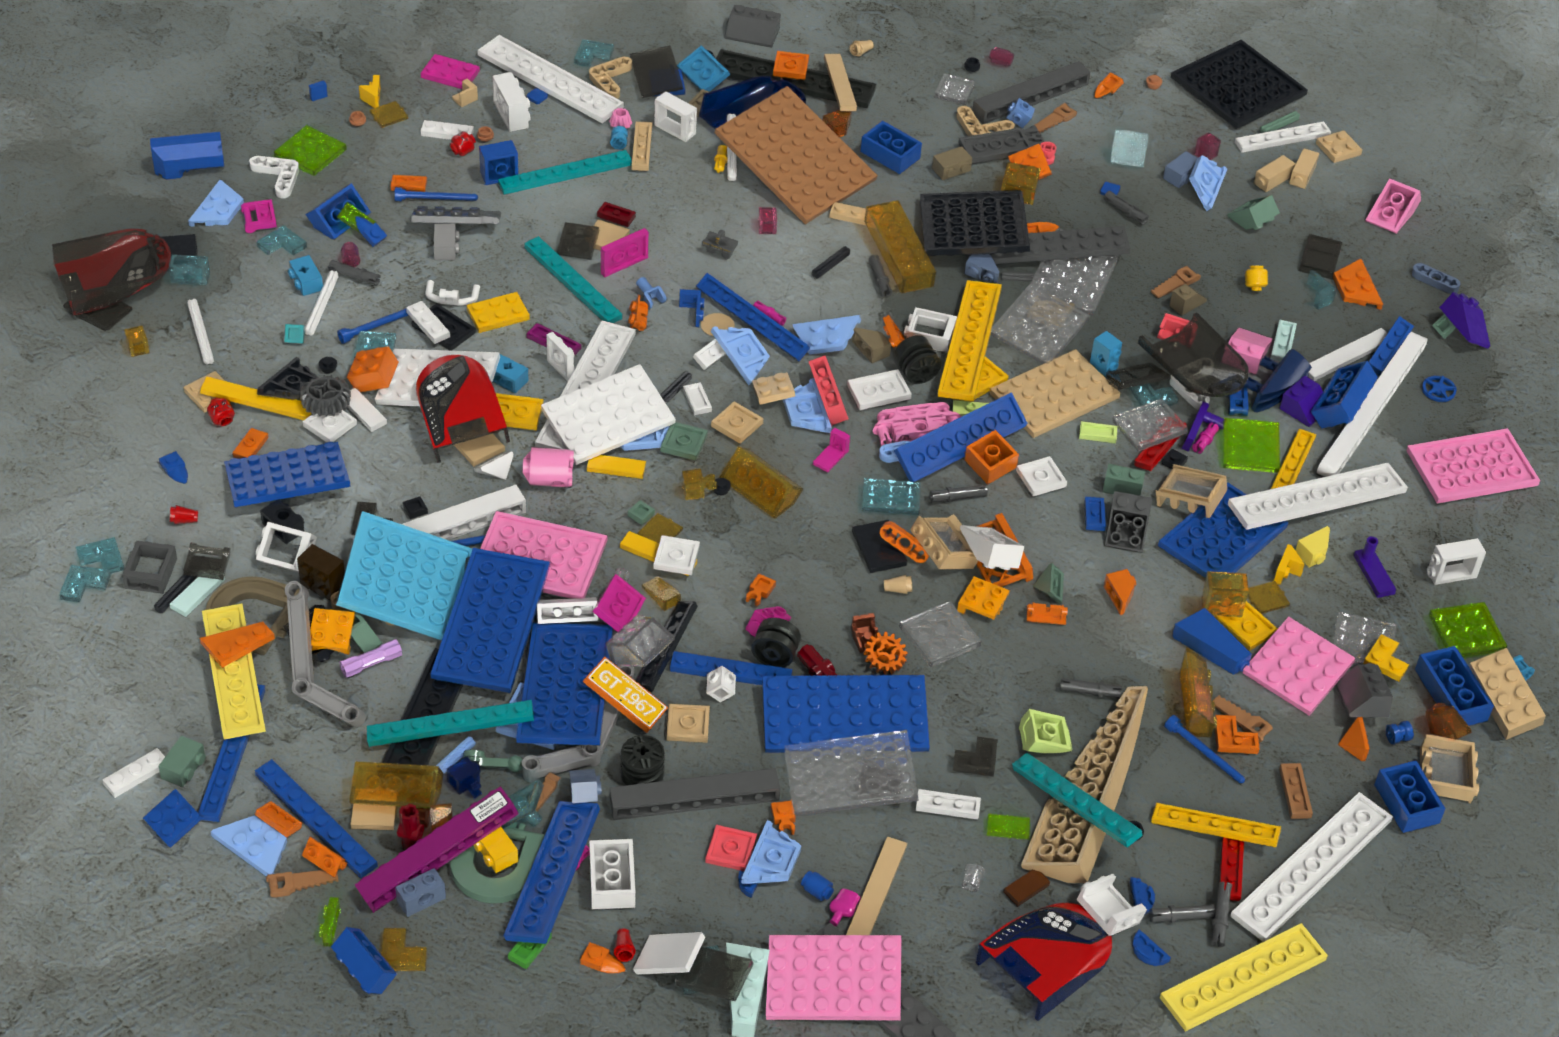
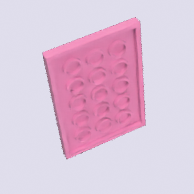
M1508 428L1407 446L1406 451L1437 504L1538 486L1540 483V479Z
M496 511L480 549L549 561L550 569L542 592L569 599H583L587 594L608 539L607 535Z
M769 935L770 953L767 976L766 1020H901V935Z

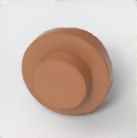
M1157 75L1148 76L1146 79L1147 87L1153 90L1158 89L1162 85V79Z
M354 111L349 117V122L354 126H361L365 124L366 116L361 111Z
M487 126L479 128L477 132V138L484 142L490 141L494 137L492 129Z

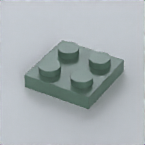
M675 422L670 425L662 442L660 452L696 461L708 436V430Z

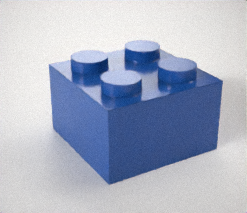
M512 140L479 146L480 173L485 185L498 183L500 178L518 175V152Z

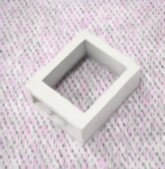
M666 91L655 99V126L684 142H687L696 135V107ZM667 109L681 116V124L667 117Z
M915 307L914 313L909 315V326L906 325L904 336H907L906 339L915 335L924 336L931 344L933 350L948 353L957 316ZM917 324L942 329L945 332L942 337L915 331Z
M267 522V525L262 530L263 538L261 544L256 549V560L299 573L297 558L311 544L315 545L317 537L311 533ZM275 530L302 537L294 565L267 557Z
M1478 538L1436 545L1427 567V575L1432 579L1434 585L1477 578L1486 551ZM1464 559L1463 563L1446 566L1447 562Z

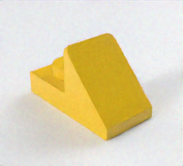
M373 75V81L369 82V85H359V96L361 100L373 108L379 109L380 75Z
M1290 544L1285 549L1274 578V583L1281 585L1283 578H1288L1289 573L1301 576L1303 572L1304 562Z

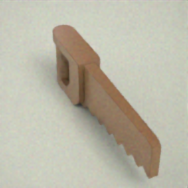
M1063 103L1054 109L1053 113L1035 124L1039 133L1044 132V130H1048L1051 126L1054 127L1058 123H1062V121L1068 122L1077 115V111Z
M1188 266L1177 270L1174 276H1171L1164 283L1151 290V293L1160 298L1184 284L1190 285L1198 281L1201 275L1196 274Z
M1220 695L1212 701V705L1225 715L1236 716V723L1243 728L1244 732L1258 733L1259 742H1262L1264 740L1263 737L1273 729L1272 725L1260 716H1251L1250 713H1246L1245 710H1241L1240 707H1236L1235 704H1231L1230 701H1226ZM1255 727H1262L1258 732L1254 730Z
M324 870L294 874L292 872L267 875L266 881L269 883L270 896L282 897L289 896L296 890L301 891L302 888L308 889V887L313 888L315 885H326L327 882H338V874L333 877ZM279 881L285 882L283 888H278Z

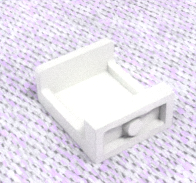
M1114 874L1106 877L1101 876L1093 882H1086L1080 888L1081 892L1076 899L1109 936L1140 924L1147 911L1142 903L1132 907L1114 888L1113 882L1116 878Z

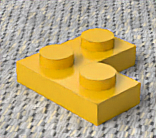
M1382 634L1363 663L1364 665L1367 663L1378 665L1382 674L1400 682L1409 667V664L1393 657L1399 643Z

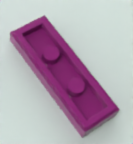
M538 323L526 333L528 339L547 347L546 334L554 332L557 337L563 340V343L568 348L570 347L573 350L574 356L582 349L580 343Z

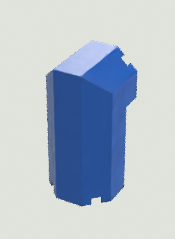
M220 132L150 138L155 174L158 176L161 174L164 179L181 178L185 171L187 173L190 170L224 167Z

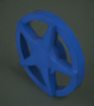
M1444 376L1428 377L1422 385L1423 393L1429 399L1437 402L1452 400L1457 391L1455 384ZM1426 384L1432 386L1430 391H1427ZM1446 391H1453V394L1447 397Z

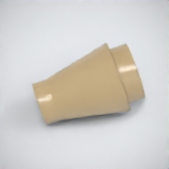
M871 40L854 41L850 45V52L853 56L859 57L873 49L874 44Z
M903 575L884 580L885 592L890 591L904 594L912 592V577Z

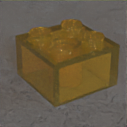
M1008 162L1001 190H1022L1024 203L1033 205L1041 168Z
M1207 571L1201 597L1202 609L1206 608L1213 616L1242 617L1249 591L1247 574Z

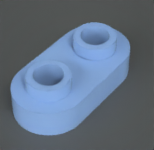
M900 441L881 446L879 458L887 463L899 461L894 450L910 441Z

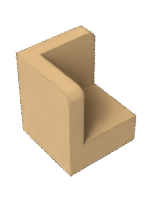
M467 78L462 81L463 91L452 96L459 106L464 107L478 100L477 86Z

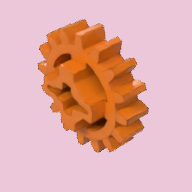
M878 632L875 637L871 636L864 646L866 649L863 655L867 656L865 662H871L869 668L876 667V673L883 670L884 675L888 671L894 674L896 670L899 671L907 660L905 657L908 652L903 651L906 645H900L901 638L894 639L895 634L888 636L887 632H884L881 636Z

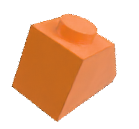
M1128 569L1106 574L1104 589L1119 614L1122 615L1136 587L1135 577L1131 576Z

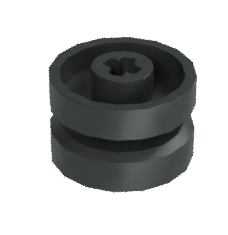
M767 618L758 627L757 635L754 637L751 645V651L754 657L765 665L787 667L793 662L801 641V634L798 628L787 620Z

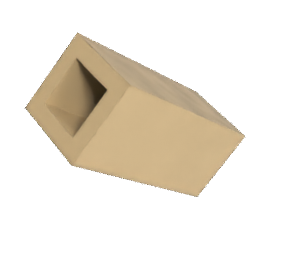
M1304 148L1292 171L1289 184L1305 189L1316 168L1320 153Z
M1282 155L1256 171L1254 184L1263 191L1268 192L1291 178L1296 163Z

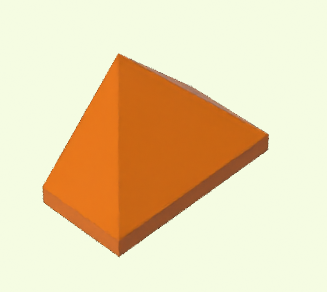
M1357 717L1338 744L1360 761H1366L1370 749L1363 717Z

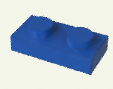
M1085 497L1086 530L1105 531L1104 498Z

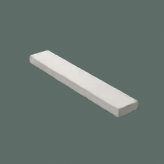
M1323 121L1235 138L1234 143L1243 153L1317 139L1330 135L1331 131Z
M1380 328L1311 362L1312 368L1308 372V377L1316 381L1336 371L1338 368L1344 367L1376 351L1387 335V332Z

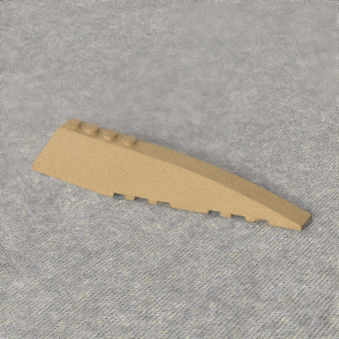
M1147 686L1128 687L1116 703L1117 708L1115 711L1108 714L1105 725L1103 727L1100 726L1096 731V738L1089 741L1075 761L1076 766L1074 769L1068 771L1065 775V779L1113 811L1117 805L1134 751L1146 701ZM1053 797V799H1048L1043 808L1021 867L1029 871H1039L1044 876L1066 883H1086L1089 880L1106 833Z

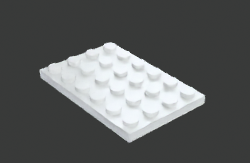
M394 349L393 354L399 363L389 387L378 390L375 397L376 405L420 406L416 395V383L420 373L429 363L447 355H463L478 361L486 369L491 382H493L500 360V353ZM463 357L446 363L424 381L420 389L423 405L428 400L429 403L426 407H432L433 401L435 407H438L437 400L446 391L436 398H428L422 395V390L424 393L429 382L447 374L457 363L462 361L466 369L464 377L440 400L439 407H448L468 374Z
M640 364L541 405V410L564 447L574 451L575 465L670 426L676 421Z

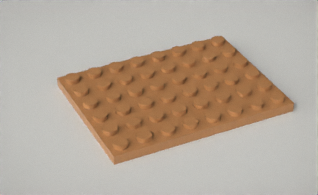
M788 86L719 126L714 132L805 225L831 209L835 202H842L875 181L878 176Z

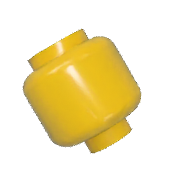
M1250 266V269H1247L1245 272V285L1250 287L1251 291H1262V287L1268 285V271L1264 269V266Z

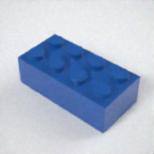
M1368 361L1341 367L1336 370L1311 410L1321 428H1332L1338 424H1348L1353 421L1354 416L1361 408L1363 401L1367 398L1368 393L1374 387V383L1378 378Z
M1456 646L1420 654L1415 671L1452 730L1489 720L1494 705Z

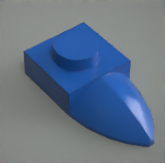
M355 217L358 230L372 247L387 237L386 233L377 223L372 224L365 218Z
M176 451L159 458L160 465L170 478L179 483H187L188 472L185 462Z

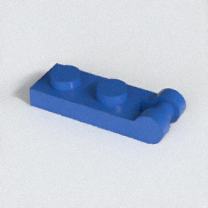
M1228 374L1229 415L1241 414V416H1248V390L1244 387L1247 375Z

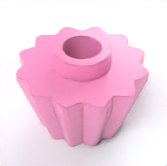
M617 108L612 113L609 123L613 128L623 126L627 129L630 128L632 121L628 110Z

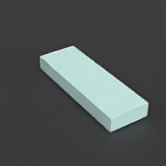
M1279 320L1271 353L1272 360L1282 361L1287 352L1291 350L1297 323Z
M208 567L170 603V609L186 617L225 580V576Z

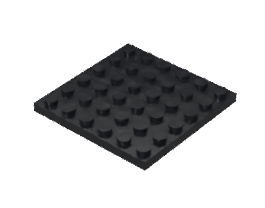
M1239 40L1171 72V78L1236 129L1307 95L1308 89L1243 40ZM1227 87H1238L1241 93L1240 98L1234 101L1228 100L1224 96Z
M1022 190L920 194L925 256L1030 252Z

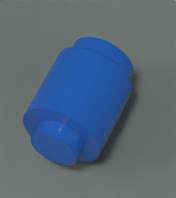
M808 871L801 881V886L804 887V890L820 901L828 900L833 894V883L817 872Z

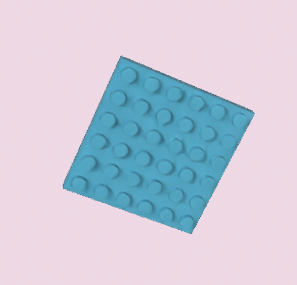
M362 511L336 605L442 640L472 548Z

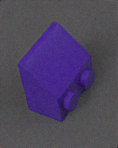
M1304 376L1283 394L1280 409L1310 427L1316 422L1311 410L1320 398L1323 390L1318 383Z

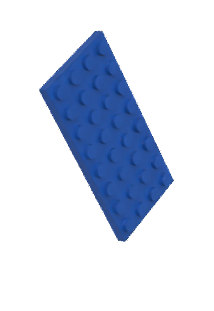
M473 548L431 671V679L511 693L536 614L537 603L540 601L550 569V562Z
M533 623L522 701L532 700L534 721L518 723L517 743L600 745L605 699L583 683V681L604 657L610 660L613 628L610 625Z
M924 675L762 677L765 753L928 752L930 749Z

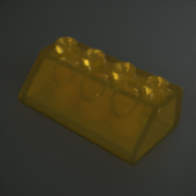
M738 446L719 477L729 480L733 489L773 518H777L793 506L803 491L801 486L751 450Z
M1186 648L1179 672L1186 730L1195 737H1211L1213 729L1217 727V718L1213 717L1215 702L1211 701L1213 687L1209 685L1211 671L1207 670V663L1192 649Z
M355 761L349 803L399 807L410 803L416 805V808L434 809L441 794L444 773L439 766Z

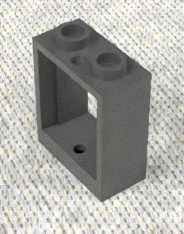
M136 540L122 575L125 589L164 594L177 561L175 546ZM140 557L164 559L159 574L135 571Z

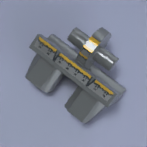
M719 230L718 234L709 231L707 237L702 241V246L706 247L707 252L716 253V251L722 252V257L727 259L732 256L734 249L738 245L737 240L725 236L724 230Z

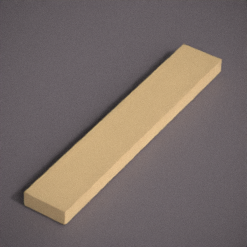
M824 54V61L840 111H856V101L841 54Z
M891 837L886 838L846 935H871L907 848L906 842Z

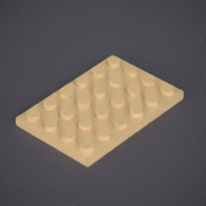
M1076 349L990 388L989 392L995 400L1012 392L1028 423L1024 429L1032 438L1120 398V392Z

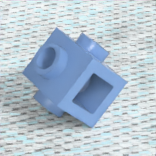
M1018 98L1015 103L1012 102L1009 105L1007 118L1023 128L1032 119L1035 108Z

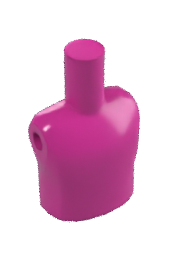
M840 889L836 898L831 901L829 906L830 911L834 913L830 923L836 927L842 917H852L860 901V896L851 890Z

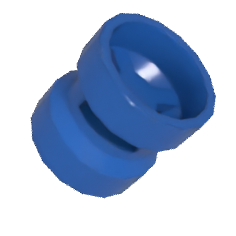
M1402 721L1398 725L1393 723L1386 726V737L1390 744H1398L1401 740L1405 742L1410 741L1414 737L1413 728L1409 721Z

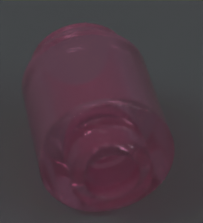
M995 47V49L991 50L989 58L992 63L1011 66L1014 53Z
M353 242L344 243L341 248L343 264L353 267L358 266L360 263L358 247Z

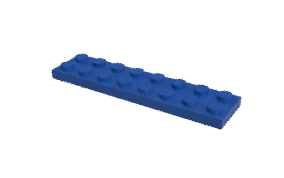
M1011 392L898 447L894 452L910 483H913L965 457L968 445L996 430L1004 438L1024 428L1028 423Z
M559 801L505 930L504 938L506 941L547 943L600 811L598 803Z

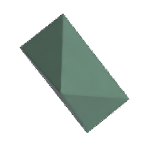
M1051 563L1033 587L1060 604L1063 598L1064 573Z

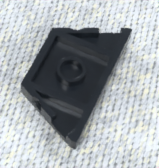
M295 357L258 387L257 394L299 400L301 387L304 386L305 382H309L310 379H316L317 375L312 373L307 366H302L300 359Z

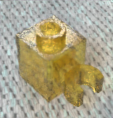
M701 469L682 471V488L685 500L704 498V488L716 489L715 474H708L703 477Z

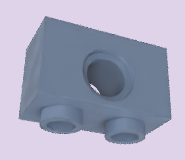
M435 868L395 887L397 903L407 917L446 898L445 883Z

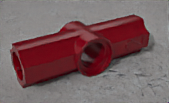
M806 644L797 652V657L808 668L810 676L837 675L831 661L827 658L823 659L812 645Z
M410 803L402 806L399 811L400 823L397 829V837L402 839V850L404 851L413 846L416 841L422 839L425 827L424 824L420 823L419 811L416 809V805Z

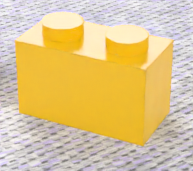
M499 827L473 845L477 852L483 854L485 864L488 867H492L495 873L518 862V849L502 827Z

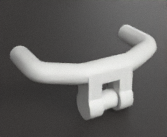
M428 280L425 296L427 299L438 304L463 306L477 301L480 286L473 285L471 297L460 299L459 290L446 291V289L440 288L439 296L433 294L434 281Z

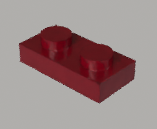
M604 202L597 211V217L629 227L636 217V212Z

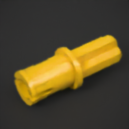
M725 145L718 146L717 155L714 157V170L717 173L723 172L727 163V146Z

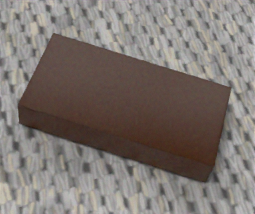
M1031 870L1005 887L1004 894L1018 907L1050 885V881L1041 872Z

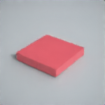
M716 825L705 863L745 871L753 853L757 834Z

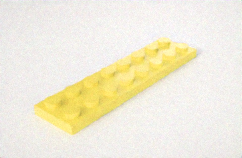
M242 603L202 611L206 636L246 626ZM248 653L223 668L209 654L224 740L266 732L252 653Z
M1301 923L1162 992L1160 999L1186 1032L1326 961L1328 955Z

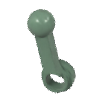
M464 751L463 758L465 762L479 764L480 768H507L512 772L522 770L523 759L520 756L515 755L509 759L486 758L484 751Z

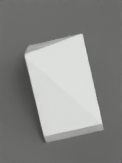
M512 451L505 452L474 468V471L506 480L514 454Z

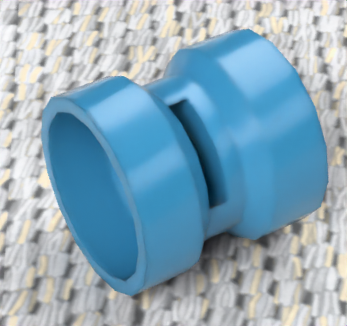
M616 126L612 129L610 144L614 149L620 150L626 147L627 129L623 126Z

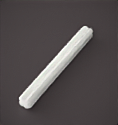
M728 114L727 122L736 117V115ZM727 146V179L735 181L737 177V156Z
M331 270L328 273L306 323V335L312 336L317 328L337 282V271Z
M189 299L187 302L203 361L206 365L212 364L214 362L213 354L196 299Z

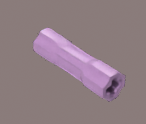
M393 639L381 644L376 649L339 661L340 669L345 678L360 673L365 668L402 656L401 646L397 639Z

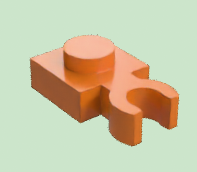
M758 574L749 587V592L746 594V602H749L750 599H756L755 606H759L761 597L767 599L775 588L776 581Z
M792 800L771 803L774 825L780 824L779 832L789 829L791 835H794L796 817Z

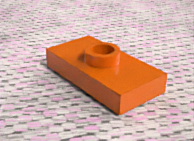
M393 175L391 191H395V187H402L406 191L425 192L427 177Z
M251 428L232 452L233 457L241 459L256 455L269 438L268 433Z
M272 801L256 809L255 816L285 837L292 835L302 827L301 821Z

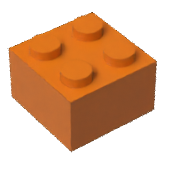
M389 346L359 351L355 356L347 379L353 388H356L359 392L388 388L399 361Z
M994 430L968 445L964 460L988 485L1017 468L1019 454Z

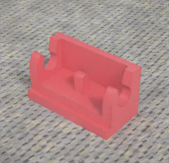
M1165 313L1157 338L1191 349L1197 337L1199 323Z

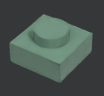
M1445 314L1432 325L1444 339L1456 329Z
M641 500L628 510V517L641 525L645 524L655 515V509Z

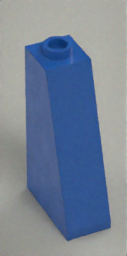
M1206 608L1175 624L1172 634L1175 640L1234 675L1239 671L1243 672L1246 665H1250L1249 662L1252 654Z

